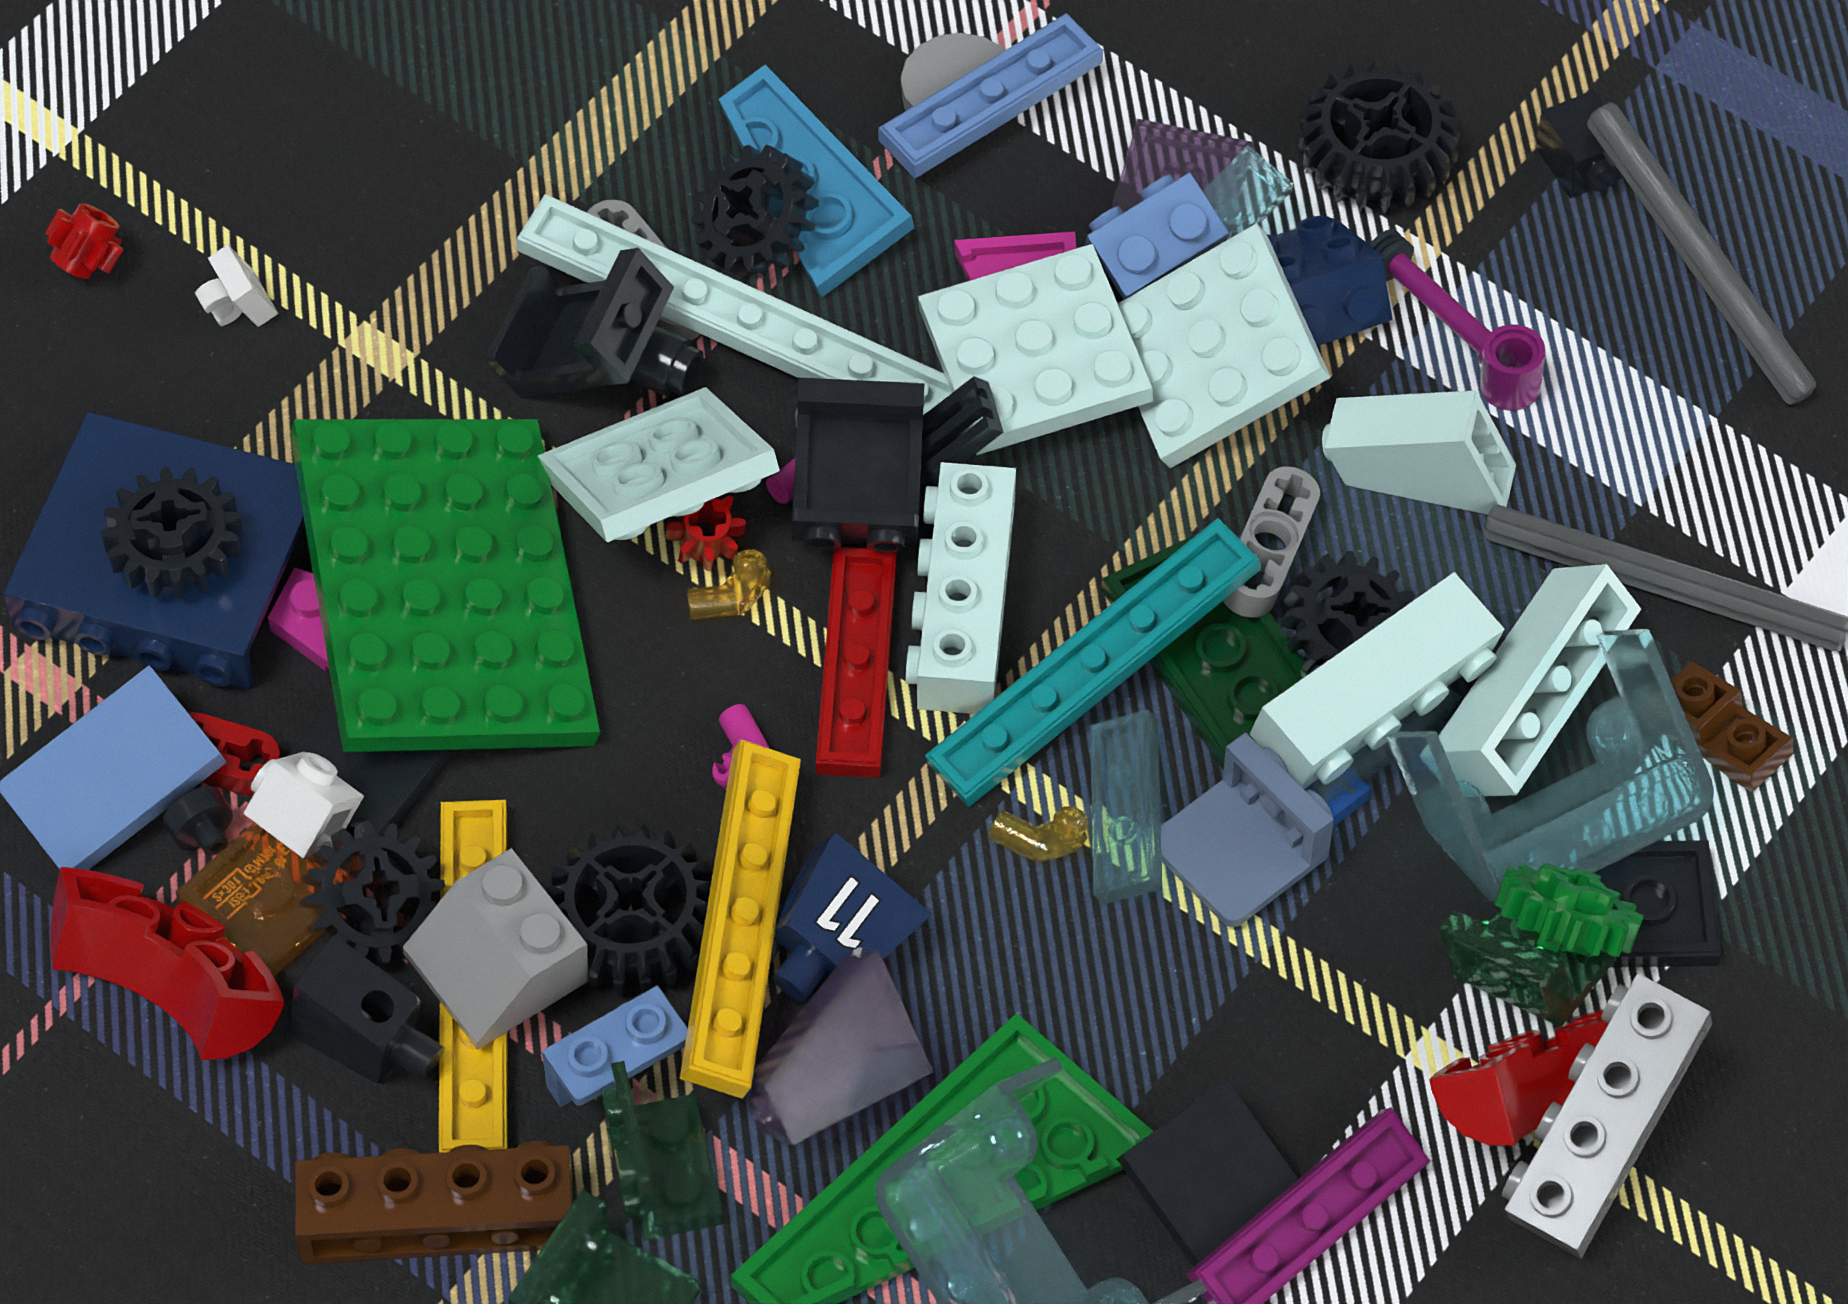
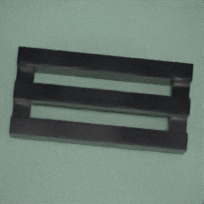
M973 376L923 415L921 463L942 447L944 449L921 466L920 496L926 492L927 486H934L939 482L941 462L963 464L1004 433L988 381ZM983 416V419L980 420L977 424H975L973 427L967 430L964 434L961 433Z

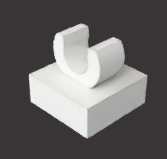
M228 244L208 257L219 278L204 283L197 289L195 294L207 313L212 312L221 327L236 320L242 312L258 327L278 314L254 270Z

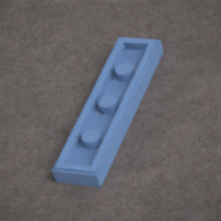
M1066 13L878 128V141L914 178H917L1102 64L1103 49Z

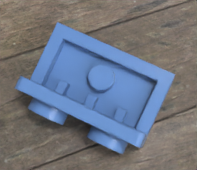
M1190 172L1174 181L1170 174L1158 179L1140 193L1144 200L1126 212H1123L1120 206H1116L1089 224L1092 233L1087 235L1084 246L1093 244L1103 269L1123 300L1177 270L1228 238V230Z
M655 986L542 1050L547 1088L560 1107L571 1101L576 1105H583L685 1047L688 1028L660 988Z

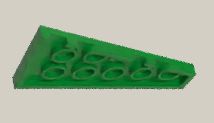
M1016 1013L731 1274V1287L750 1304L841 1303L1124 1170L1116 1158L1154 1131Z

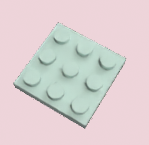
M1257 223L1118 303L1153 389V402L1138 407L1160 459L1169 468L1176 466L1330 378V374L1269 238Z
M1093 244L918 296L920 313L951 392H954L973 376L989 382L1004 433L977 452L976 455L1153 402L1152 385ZM983 416L969 426L966 431L982 420Z
M706 387L538 455L550 478L551 485L606 542L614 539L627 540L642 534L648 525L670 516L692 514L701 509L706 501L728 492L738 493L756 487L762 478L780 471L774 449Z

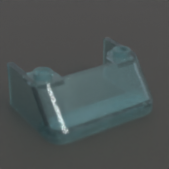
M1649 629L1609 630L1596 635L1620 695L1600 704L1592 712L1588 720L1587 740L1596 763L1493 814L1490 813L1487 803L1477 787L1469 782L1456 779L1437 732L1398 731L1387 736L1426 830L1492 903L1495 904L1504 874L1509 867L1518 870L1520 864H1525L1538 871L1540 865L1550 863L1560 868L1573 870L1583 868L1594 873L1700 820L1710 809L1714 796L1712 779Z
M1056 1057L995 1083L884 1170L878 1178L875 1195L879 1211L938 1304H1149L1141 1291L1133 1283L1123 1278H1108L1087 1290L1014 1177L1031 1163L1037 1150L1035 1128L1020 1102L1063 1069ZM1199 1279L1153 1304H1190L1205 1293L1207 1289Z

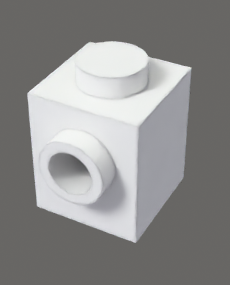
M301 752L280 759H272L259 770L251 785V790L255 794L243 814L304 859L312 856V852L321 845L334 849L330 836L343 828L346 829L364 796L336 775V767L327 759L314 753Z

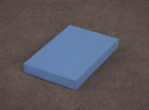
M149 665L0 780V793L59 869L62 866L89 870L168 809L178 798L191 791L223 766L226 760Z

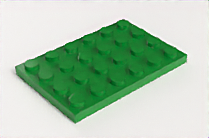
M294 419L290 439L343 752L595 746L600 729L550 478L538 458V455L544 453L538 419Z

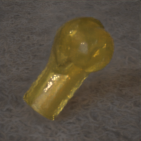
M757 550L741 551L733 558L734 572L731 573L723 585L687 589L690 620L736 616L746 613L769 586L771 572L766 569L767 559Z
M1072 806L1060 808L1054 814L1053 821L1034 826L1002 810L991 826L989 839L1030 860L1044 862L1077 852L1087 839L1085 831L1089 822L1082 810Z

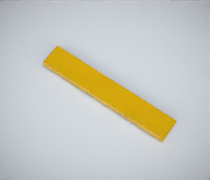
M741 739L732 751L680 1079L743 1099L752 1085L801 759Z
M506 800L441 802L440 880L445 881V888L440 890V900L457 880L507 851ZM440 1002L439 1044L444 1046L445 1049L439 1060V1152H449L451 1149L461 1145H479L488 1150L508 1149V1031L477 1050Z

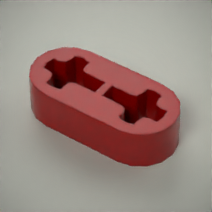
M189 712L188 714L226 760L223 766L203 780L202 783L242 795L253 796L255 792L251 790V785L259 770L268 761L281 758L278 743L271 735L263 731L207 714ZM255 755L263 756L264 765L254 764L250 771H243L241 761L251 762Z

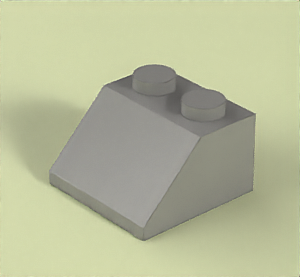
M512 848L457 880L403 946V954L477 1050L588 982L587 943Z

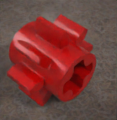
M80 203L72 215L62 209H58L45 232L49 236L46 242L54 246L49 257L61 269L82 279H89L96 268L109 274L124 250L119 246L122 240L114 236L119 228V224L105 212L85 203Z
M729 495L723 498L722 501L717 498L706 501L698 511L685 516H676L682 522H673L667 525L666 539L671 541L681 540L678 559L681 564L692 558L693 560L703 562L705 570L711 571L713 560L719 558L722 554L732 560L736 558L738 546L730 537H738L744 534L746 521L742 518H731L732 496ZM701 522L709 523V529L714 535L710 537L703 536L702 529L697 524Z

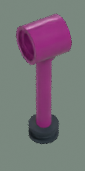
M1388 229L1380 233L1369 245L1382 256L1386 282L1395 278L1479 354L1478 362L1481 364L1479 387L1484 399L1494 407L1509 411L1524 409L1534 403L1541 391L1546 352L1544 341L1540 335L1531 328L1517 324L1500 326L1491 332L1411 260L1414 246L1405 240L1398 231Z

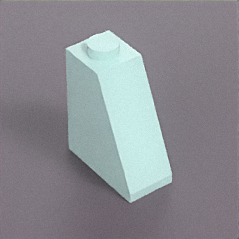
M1476 390L1337 398L1331 423L1324 427L1322 435L1324 455L1327 460L1332 461L1341 479L1347 486L1487 515L1493 505L1507 507L1516 464Z

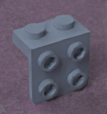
M1245 732L1226 746L1223 780L1157 828L1151 834L1150 849L1223 924L1229 927H1237L1329 858L1334 818L1329 806L1319 794L1312 790L1305 791L1288 774L1286 765L1275 751L1269 747L1261 748Z

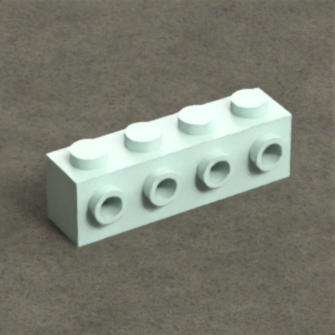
M941 462L938 487H926L924 523L934 524L932 539L921 538L918 576L928 577L927 592L914 593L912 630H922L921 646L909 645L906 664V684H917V709L976 714L995 699L1015 507L1016 468Z
M1607 564L1555 568L1551 571L1496 651L1495 655L1497 658L1494 663L1479 676L1427 752L1463 797L1518 794L1640 612L1641 608Z
M1454 572L1263 706L1250 732V736L1261 748L1269 747L1275 751L1286 765L1288 774L1303 789L1317 779H1320L1326 785L1348 769L1354 761L1351 755L1366 744L1372 750H1376L1389 741L1402 727L1399 721L1415 710L1420 716H1423L1434 709L1448 695L1450 690L1447 687L1461 676L1467 682H1471L1484 673L1497 658L1492 651L1505 629Z

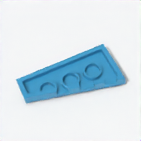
M766 65L719 98L722 112L742 150L744 146L750 145L761 152L765 145H770L800 161L803 164L801 171L814 179L815 184L806 193L818 199L819 206L807 211L806 218L816 224L814 231H801L798 239L803 243L805 249L802 253L795 252L820 299L915 228L911 214Z

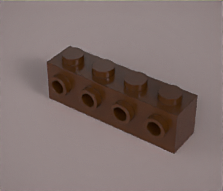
M529 1141L519 1145L517 1148L490 1150L479 1145H461L451 1149L449 1152L421 1154L415 1150L399 1148L386 1151L381 1156L351 1157L344 1153L330 1152L320 1154L313 1160L295 1161V1236L302 1264L575 1249L573 1171L569 1145L555 1146L547 1141Z

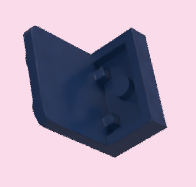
M1313 216L1300 221L1295 229L1277 235L1267 234L1317 346L1393 320L1381 254L1340 221L1328 216Z

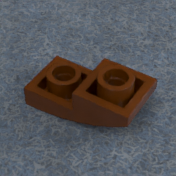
M1693 661L1685 666L1650 699L1651 709L1677 736L1716 769L1751 793L1794 754L1793 737L1743 708L1741 690Z

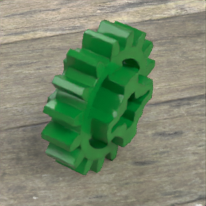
M1550 863L1540 865L1538 871L1525 864H1520L1518 870L1511 867L1507 868L1495 900V905L1502 908L1500 914L1503 917L1518 920L1516 927L1531 932L1538 939L1536 944L1556 953L1562 950L1580 953L1587 957L1599 956L1601 950L1614 957H1619L1621 951L1631 953L1643 920V915L1635 912L1637 906L1634 903L1619 900L1621 894L1607 888L1600 881L1601 876L1583 868L1573 870L1560 868Z

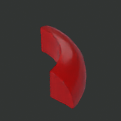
M61 866L53 900L50 951L52 969L100 978L127 988L150 1000L172 1016L184 1028L195 1044L201 1060L226 1059L252 1049L272 1031L284 1005L280 988L268 967L254 950L243 954L223 937L226 929L224 924L185 901L172 908L159 901L142 896L144 884L110 874Z
M1604 1009L1570 1018V1023L1554 1029L1555 1036L1543 1040L1541 1031L1529 1030L1488 1045L1489 1052L1479 1057L1480 1063L1473 1067L1470 1057H1464L1440 1069L1429 1079L1432 1094L1443 1117L1462 1135L1486 1145H1515L1524 1136L1538 1128L1545 1112L1554 1101L1562 1106L1564 1105L1576 1083L1568 1079V1074L1577 1055L1586 1043L1596 1047L1609 1025L1601 1020Z

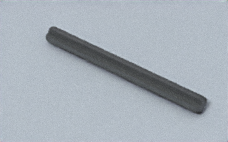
M1611 102L1595 110L1587 121L1588 128L1785 403L1794 405L1807 398L1816 387L1815 379L1620 108Z
M1493 505L1485 522L1484 537L1487 540L1571 567L1607 564L1621 583L1819 647L1840 651L1848 635V617L1502 505Z

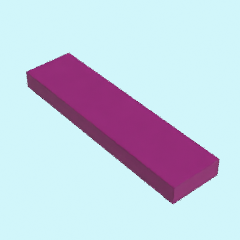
M1391 1107L1382 1109L1188 1271L1186 1275L1208 1304H1263L1431 1161Z

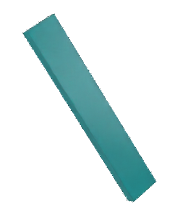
M1217 518L925 755L928 765L969 808L1261 570L1260 559Z

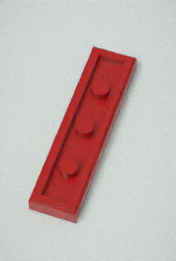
M854 547L834 549L816 753V775L880 778L897 552L880 553L868 548Z

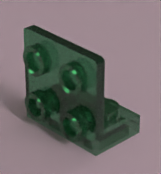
M1454 910L1439 928L1453 976L1559 1027L1564 1025L1618 958L1602 950L1599 956L1587 957L1576 952L1561 950L1556 953L1536 944L1538 939L1531 932L1516 927L1518 920L1503 917L1500 914L1501 910L1491 921L1488 919L1478 921Z
M625 1062L611 1063L613 1086L601 1089L606 1114L605 1126L612 1159H616L620 1177L618 1184L625 1218H639L644 1241L723 1225L722 1207L695 1094L634 1106Z
M582 1190L508 1297V1304H693L700 1293V1283L697 1279L609 1232L606 1202Z

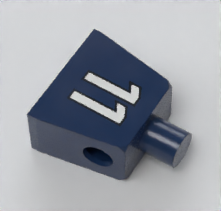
M835 832L816 844L811 850L777 915L774 940L791 954L775 973L773 980L784 993L801 1002L807 999L820 980H823L832 989L841 992L865 977L924 923L931 912Z

